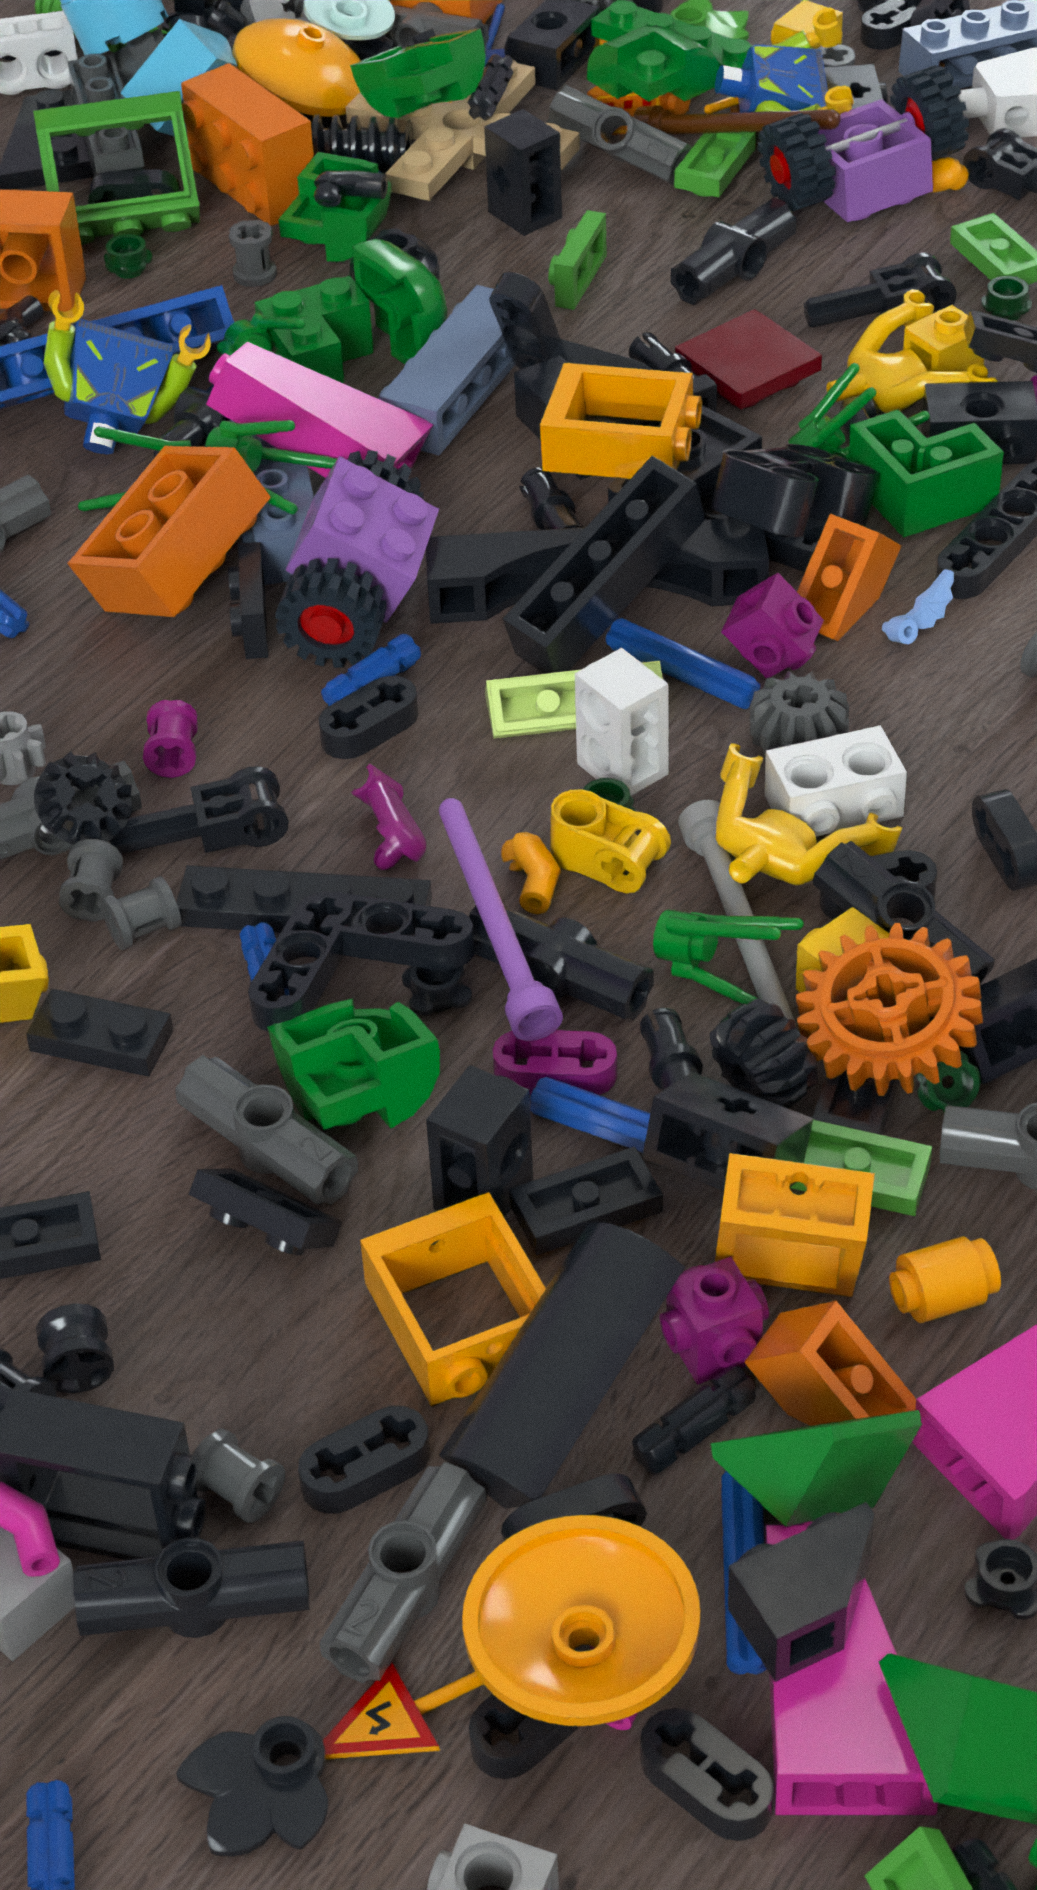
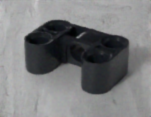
M788 444L786 447L746 451L724 450L711 508L766 531L792 537L805 536L810 516L827 522L829 515L833 514L866 527L879 472L871 467L833 453L800 444Z

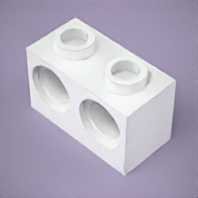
M63 11L0 19V58L4 56L16 57L12 62L0 61V93L15 95L26 89L42 87L62 89L71 84L67 61L77 60L74 33ZM51 50H58L62 52L60 55L55 57H49L44 55L46 52Z
M623 648L576 672L577 764L595 779L613 778L623 782L629 788L631 796L667 776L668 683Z
M880 725L766 750L765 797L771 809L782 810L804 821L817 837L833 833L842 828L865 824L869 813L878 815L877 823L903 817L907 772Z

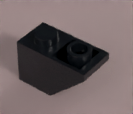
M866 1502L843 1513L830 1512L814 1520L806 1530L774 1545L769 1543L757 1545L745 1552L737 1562L729 1565L728 1610L775 1682L844 1650L871 1558L874 1513Z

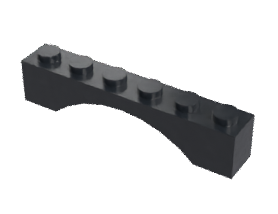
M735 518L705 520L645 587L684 595L709 606L734 605L739 595L769 578V555L764 529ZM586 527L430 537L426 547L430 624L485 621L515 605Z

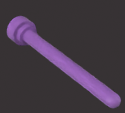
M455 798L445 799L440 804L439 814L510 988L505 1005V1014L513 1034L518 1039L525 1041L544 1038L552 1034L562 1023L563 1014L557 999L550 988L545 987L538 981H534L462 803Z

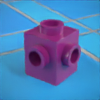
M776 573L737 597L721 633L765 678H770L788 667L790 670H796L812 657L816 650L814 641L824 620L808 600L802 598L779 573Z
M730 1256L709 1265L694 1266L682 1272L666 1297V1311L660 1314V1325L669 1348L673 1353L680 1355L696 1384L699 1385L713 1379L729 1366L736 1365L740 1368L747 1366L744 1362L762 1338L763 1321L769 1318V1309L759 1284L754 1279L746 1281Z

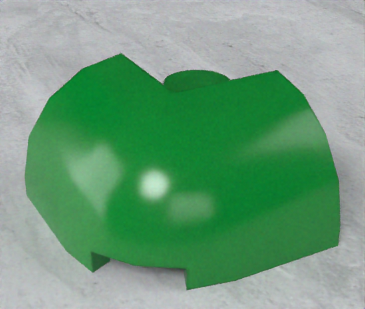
M654 25L632 30L595 47L589 56L587 80L616 99L634 92L649 102L670 92L681 100L687 101L715 88L719 62L710 50L682 33Z
M481 29L433 36L429 38L430 42L416 44L404 49L395 47L351 65V71L360 93L373 109L384 116L400 118L430 104L464 100L476 90L483 77L486 56Z
M317 152L297 176L299 195L278 219L280 237L301 240L306 244H324L327 262H344L353 257L352 247L368 241L385 219L392 192L391 182L388 181L385 199L341 195V202L336 207L321 206L314 199V192L316 190L314 181L322 172L358 170L378 173V164L357 158Z
M373 239L359 243L352 247L355 283L367 299L374 303L375 326L390 335L391 356L405 365L408 359L414 357L425 345L431 333L436 329L438 330L448 318L446 299L441 283L423 263L391 242Z
M352 998L325 1005L301 1014L292 1020L267 1027L277 1064L296 1108L305 1120L309 1121L315 1118L323 1130L334 1126L353 1124L364 1115L374 1111L379 1114L391 1129L412 1117L431 1096L440 1074L438 1039L411 1009L400 1002L389 1007V1010L381 1008L355 1009Z

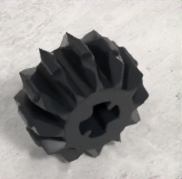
M757 998L747 1005L741 1004L729 1012L716 1028L710 1032V1043L713 1046L712 1058L719 1064L722 1070L721 1076L727 1079L733 1088L782 1107L790 1108L806 1096L808 1090L818 1083L817 1070L815 1069L817 1061L806 1045L808 1038L802 1036L797 1030L795 1020L787 1019L781 1008L774 1003L769 1004Z

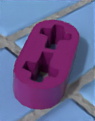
M555 1030L544 1038L525 1041L518 1039L513 1034V1031H509L495 1041L492 1049L494 1075L505 1076L518 1085L529 1089V1095L532 1094L538 1081L544 1077L552 1078L597 1095L608 1092L615 1085L618 1077L616 1046L610 1038L601 1033ZM527 1058V1064L517 1065L518 1059ZM583 1061H593V1067H582Z

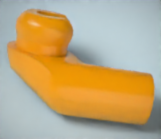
M950 157L932 161L933 191L929 193L948 189L956 191L963 188L969 176L966 166L960 164L959 160Z
M519 832L514 838L505 841L501 849V858L503 862L512 860L509 866L511 871L519 872L524 870L527 874L519 898L521 907L532 914H543L550 906L561 873L560 866L539 836L528 832Z

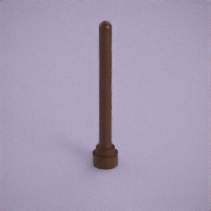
M656 105L640 106L633 115L634 118L671 136L672 134L763 131L762 127L799 113L810 115L811 122L816 121L820 126L819 130L836 129L841 122L840 114L835 110L672 115L670 111Z

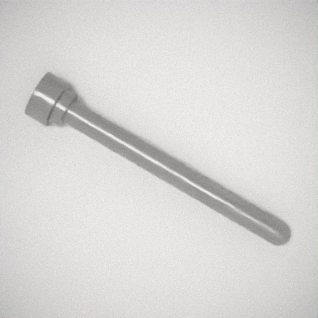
M701 800L689 805L679 816V828L687 847L704 856L726 915L754 916L741 883L733 880L729 874V865L732 862L729 852L720 847L715 839L716 820L720 802ZM735 938L758 998L769 1004L774 1003L778 1005L787 1019L795 1020L764 940Z

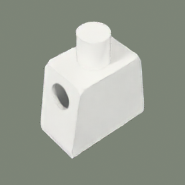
M1037 47L978 62L973 69L972 89L961 90L962 93L958 96L960 103L965 101L967 110L963 111V115L967 118L979 117L990 135L997 129L1007 128L1016 132L1020 137L1037 136Z

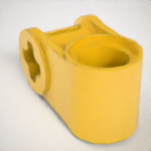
M583 789L563 792L552 802L550 853L561 868L575 871L602 882L615 891L622 893L636 892L644 884L646 869L652 861L661 859L669 851L671 839L667 829L658 819L647 813L633 811ZM637 830H641L639 835L635 833ZM625 870L629 872V874L624 875L623 873L625 872Z

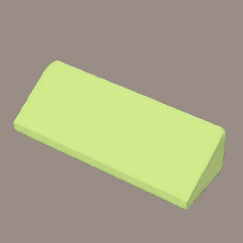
M660 661L642 663L663 679ZM580 670L486 680L485 695L493 739L576 729L575 673Z

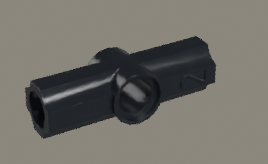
M773 197L734 225L723 221L715 222L705 234L701 248L671 268V285L675 287L681 300L695 305L735 276L746 281L754 279L762 269L767 253L796 233L797 218L792 215L786 202Z
M852 841L846 844L841 842L835 847L814 873L813 885L845 912L854 907L888 933L894 923H896L892 920L893 918L907 919L913 922V925H901L904 939L911 940L919 929L925 927L928 928L930 947H933L941 940L950 939L954 958L967 955L970 961L971 976L978 977L980 985L992 971L995 959L935 910L936 905L933 896L925 887L916 882L899 881Z
M475 906L469 914L473 924L474 954L499 964L477 906ZM505 907L534 981H538L545 987L550 988L554 992L557 1001L565 994H568L623 1019L630 1018L632 1020H635L646 1007L647 998L654 986L653 969L597 946V941L592 933L574 919L560 917L556 918L550 925H547Z
M187 1537L173 1541L163 1548L158 1557L76 1566V1570L73 1572L76 1622L80 1636L168 1626L174 1633L183 1637L200 1638L214 1633L223 1626L227 1619L310 1610L304 1540L218 1550L212 1543L206 1540ZM194 1585L201 1586L194 1590H184L185 1588Z

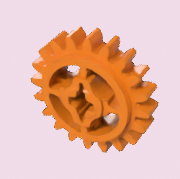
M894 923L889 932V937L881 939L872 925L866 926L864 943L857 945L853 939L844 934L840 936L843 953L841 956L821 950L818 956L822 972L817 970L804 971L803 978L806 991L796 994L800 1015L797 1018L800 1034L808 1038L806 1045L809 1051L816 1057V1061L823 1060L826 1076L829 1079H833L847 1070L850 1090L856 1091L864 1084L867 1078H874L878 1096H884L888 1090L890 1080L898 1079L907 1094L913 1093L914 1075L921 1073L933 1084L939 1083L937 1063L944 1062L951 1067L959 1068L962 1065L959 1046L975 1047L977 1043L974 1025L983 1023L981 1001H979L982 999L978 977L971 976L970 961L967 955L954 958L950 939L946 938L930 947L928 928L922 927L914 934L911 940L904 939L900 923Z

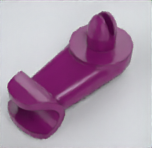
M369 763L366 767L369 771L368 780L362 787L354 788L351 794L372 808L379 822L376 825V829L385 838L374 853V864L380 870H388L395 866L403 855L418 862L426 852L427 843L420 828L402 802L404 795L403 787Z

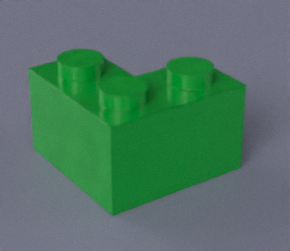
M351 276L329 278L321 284L296 291H282L273 297L254 302L255 312L261 313L265 317L300 318L305 321V327L302 329H267L266 332L272 339V353L343 384V362L374 353L370 302Z
M897 409L850 425L849 460L866 465L879 472L871 504L903 538L981 512L1000 493L1004 452L975 423L926 438Z

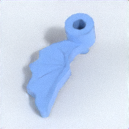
M944 569L933 584L916 598L914 608L907 614L893 617L889 622L883 623L882 631L886 633L889 640L910 644L915 641L918 629L934 627L937 619L944 618L946 606L953 599L950 589L954 582L953 571Z

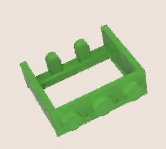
M180 91L33 111L46 191L51 192L60 191L50 137L75 133L78 136H90L97 130L119 127L135 130L142 128L144 124L172 121L184 191L75 206L81 245L94 241L97 236L114 234V237L123 234L139 236L143 233V230L161 227L167 232H177L191 227V223L200 222V205L184 123Z

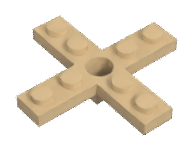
M513 60L511 68L514 73L493 116L487 121L480 117L474 120L468 114L471 108L468 104L471 94L464 100L453 101L452 103L430 104L405 116L396 118L399 132L405 131L410 118L413 128V139H416V141L385 173L388 181L391 182L392 192L430 201L460 167L474 170L486 157L484 126L510 115V111L535 85V67L518 64ZM361 93L346 106L347 124L350 123L353 115H357L360 126L367 128L370 118L377 116L380 131L386 130L390 117L384 116L373 109ZM546 123L560 132L562 170L580 149L579 132L560 128V126L553 123Z

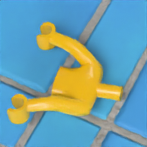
M912 289L904 294L903 304L880 314L866 328L847 360V368L852 363H857L860 366V370L836 402L852 396L857 397L867 388L872 387L876 390V395L873 399L881 411L888 413L898 409L901 412L924 397L925 384L998 382V380L994 377L988 378V369L979 363L970 365L967 371H927L922 360L909 348L895 353L878 352L888 336L898 327L903 325L906 327L933 314L934 306L931 303H925L924 294L919 290ZM837 380L827 383V392L831 389V387L835 384Z
M735 743L730 744L720 773L725 785L718 809L715 839L720 847L736 857L729 865V874L736 882L746 883L760 871L792 885L805 884L813 880L814 873L822 865L826 856L841 842L846 844L852 841L869 856L894 852L902 827L898 825L894 828L881 826L877 823L878 815L874 813L868 814L865 824L834 831L818 843L814 831L804 821L782 810L768 809L756 818L742 817L748 789L755 785L764 758L759 755L754 758L745 757L739 754L741 746Z

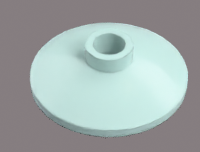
M304 0L303 4L304 13L311 23L319 25L335 36L345 40L375 39L389 32L394 24L395 12L388 0Z

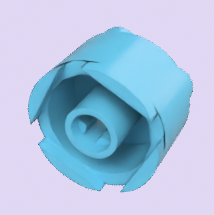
M60 0V6L85 55L102 54L109 51L108 43L115 45L122 42L124 44L164 22L163 19L169 17L161 0Z

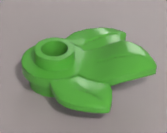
M689 0L679 5L670 14L676 20L694 26H705L711 29L712 32L733 39L747 40L749 38V33L744 30L748 22V11L713 10L709 0Z

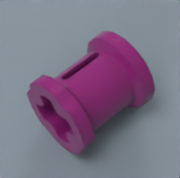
M161 700L153 704L147 711V731L150 737L144 744L142 758L145 766L152 773L161 777H180L190 772L195 765L197 751L191 740L198 731L197 711L190 704L181 700Z

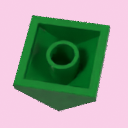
M914 1410L711 1443L713 1459L785 1527L814 1521L830 1512L843 1513L865 1502L870 1508H874L922 1423L920 1411Z
M891 1653L883 1657L878 1663L933 1801L1037 1825V1692Z

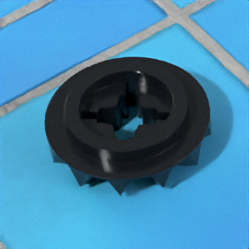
M70 751L63 758L53 763L49 761L37 780L34 790V805L43 825L57 838L70 844H75L85 839H99L108 842L123 830L133 810L131 807L132 785L126 784L120 775L119 765L110 766L101 761L96 752L88 756H75ZM97 785L99 787L94 799L96 808L90 803H84L80 807L76 806L72 811H69L72 799L76 793L72 786L77 787L81 791L86 790L89 786L93 788Z

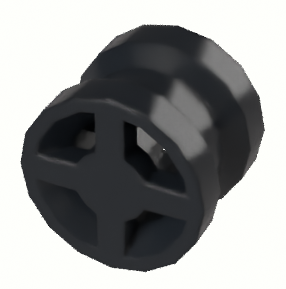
M74 1303L52 1309L40 1318L36 1326L38 1347L44 1353L41 1360L43 1377L49 1380L57 1391L64 1393L85 1392L101 1386L110 1378L114 1371L112 1350L105 1343L108 1337L106 1317L100 1309L89 1304Z

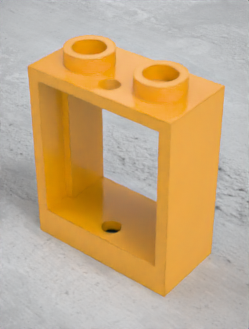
M564 363L540 423L543 471L631 479L651 456L656 457L677 471L679 462L688 461L692 439L691 429H698L701 421L702 398L701 396H693V373ZM586 415L662 421L661 427L584 421Z
M729 1153L715 1262L731 1256L746 1281L754 1279L758 1284L852 1297L867 1243L875 1173ZM794 1182H801L806 1186L807 1191L802 1195H796L791 1192L790 1185Z
M489 1192L360 1240L365 1284L431 1406L454 1397H467L484 1386L546 1290ZM488 1262L520 1318L433 1351L402 1293Z

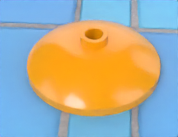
M271 18L244 27L235 39L232 54L238 65L236 68L297 112L308 115L316 113L321 116L346 114V106L360 93L350 66L361 60L345 42L319 25L302 20Z
M576 1515L550 1519L532 1525L509 1537L494 1549L479 1566L470 1582L463 1605L462 1623L466 1651L471 1665L480 1680L498 1699L514 1710L537 1720L566 1726H588L614 1722L634 1715L656 1703L678 1683L688 1669L698 1646L701 1612L699 1595L690 1571L679 1555L662 1539L644 1528L627 1521L596 1515ZM581 1645L595 1647V1649L585 1652L573 1650Z

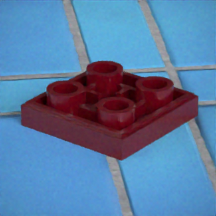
M756 309L675 346V354H681L689 360L692 365V371L697 376L703 374L709 376L717 384V393L739 409L752 407L760 400L784 388L793 387L799 381L822 370V355Z

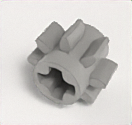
M10 711L0 712V784L18 785L30 779L34 775L36 767L46 765L43 750L46 748L41 724L28 727L23 714Z

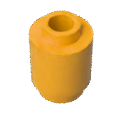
M961 1236L899 1255L896 1261V1271L889 1275V1285L893 1300L900 1312L903 1314L909 1312L918 1323H924L985 1304L988 1295L999 1292L1001 1288V1275L994 1252L983 1238L970 1241L965 1236Z

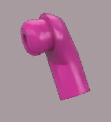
M1 1481L0 1526L14 1536L23 1573L31 1577H39L51 1573L59 1566L60 1559L46 1509L42 1504Z

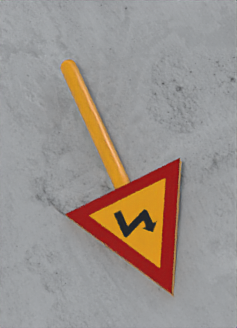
M391 1663L381 1680H376L322 1740L326 1759L440 1751L439 1745L422 1714L484 1685V1683L474 1671L414 1701L395 1666Z

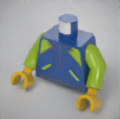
M833 8L819 10L812 19L814 30L807 34L802 30L778 44L753 45L749 48L741 68L721 65L716 75L715 93L738 98L740 113L835 110L841 114L852 110L854 102L851 89L847 86H837L828 91L822 50L813 48L817 44L827 48L835 47L839 44L842 38V29L840 22L837 20L836 11Z
M54 290L50 294L48 302L55 316V321L49 323L43 361L55 395L64 401L65 415L72 419L87 422L83 447L99 454H113L116 442L97 437L94 434L95 428L101 426L137 434L144 423L153 424L162 419L176 405L180 394L187 388L196 370V364L193 361L201 359L209 352L211 346L210 334L206 335L205 342L201 347L193 349L185 343V338L191 330V324L184 326L179 334V348L181 351L179 354L173 355L175 345L80 319L84 312V303L77 292L74 297V307L67 312L59 311L57 306L60 301V293L58 290Z

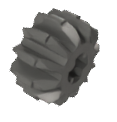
M788 671L784 680L766 678L764 688L754 692L753 700L750 703L749 732L752 736V743L762 748L764 758H766V750L848 733L849 704L847 702V694L836 690L834 679L817 681L813 671L805 677H796L792 672Z

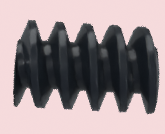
M315 113L312 121L311 132L314 156L317 152L362 159L378 164V171L381 173H386L413 144V128L410 118L404 132H399L396 118L390 117L385 131H380L377 116L370 118L367 130L361 129L357 115L352 116L348 129H343L340 117L337 114L333 115L329 128H324L320 114Z

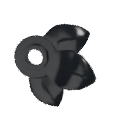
M279 1716L272 1718L262 1724L254 1735L232 1731L221 1732L193 1750L176 1772L177 1780L181 1784L214 1798L209 1811L207 1840L209 1850L216 1856L233 1857L248 1854L263 1846L274 1833L289 1846L303 1849L319 1833L327 1817L329 1800L319 1780L326 1762L324 1743L319 1733L313 1727L296 1717ZM291 1754L300 1758L290 1765H273L276 1759L283 1755Z

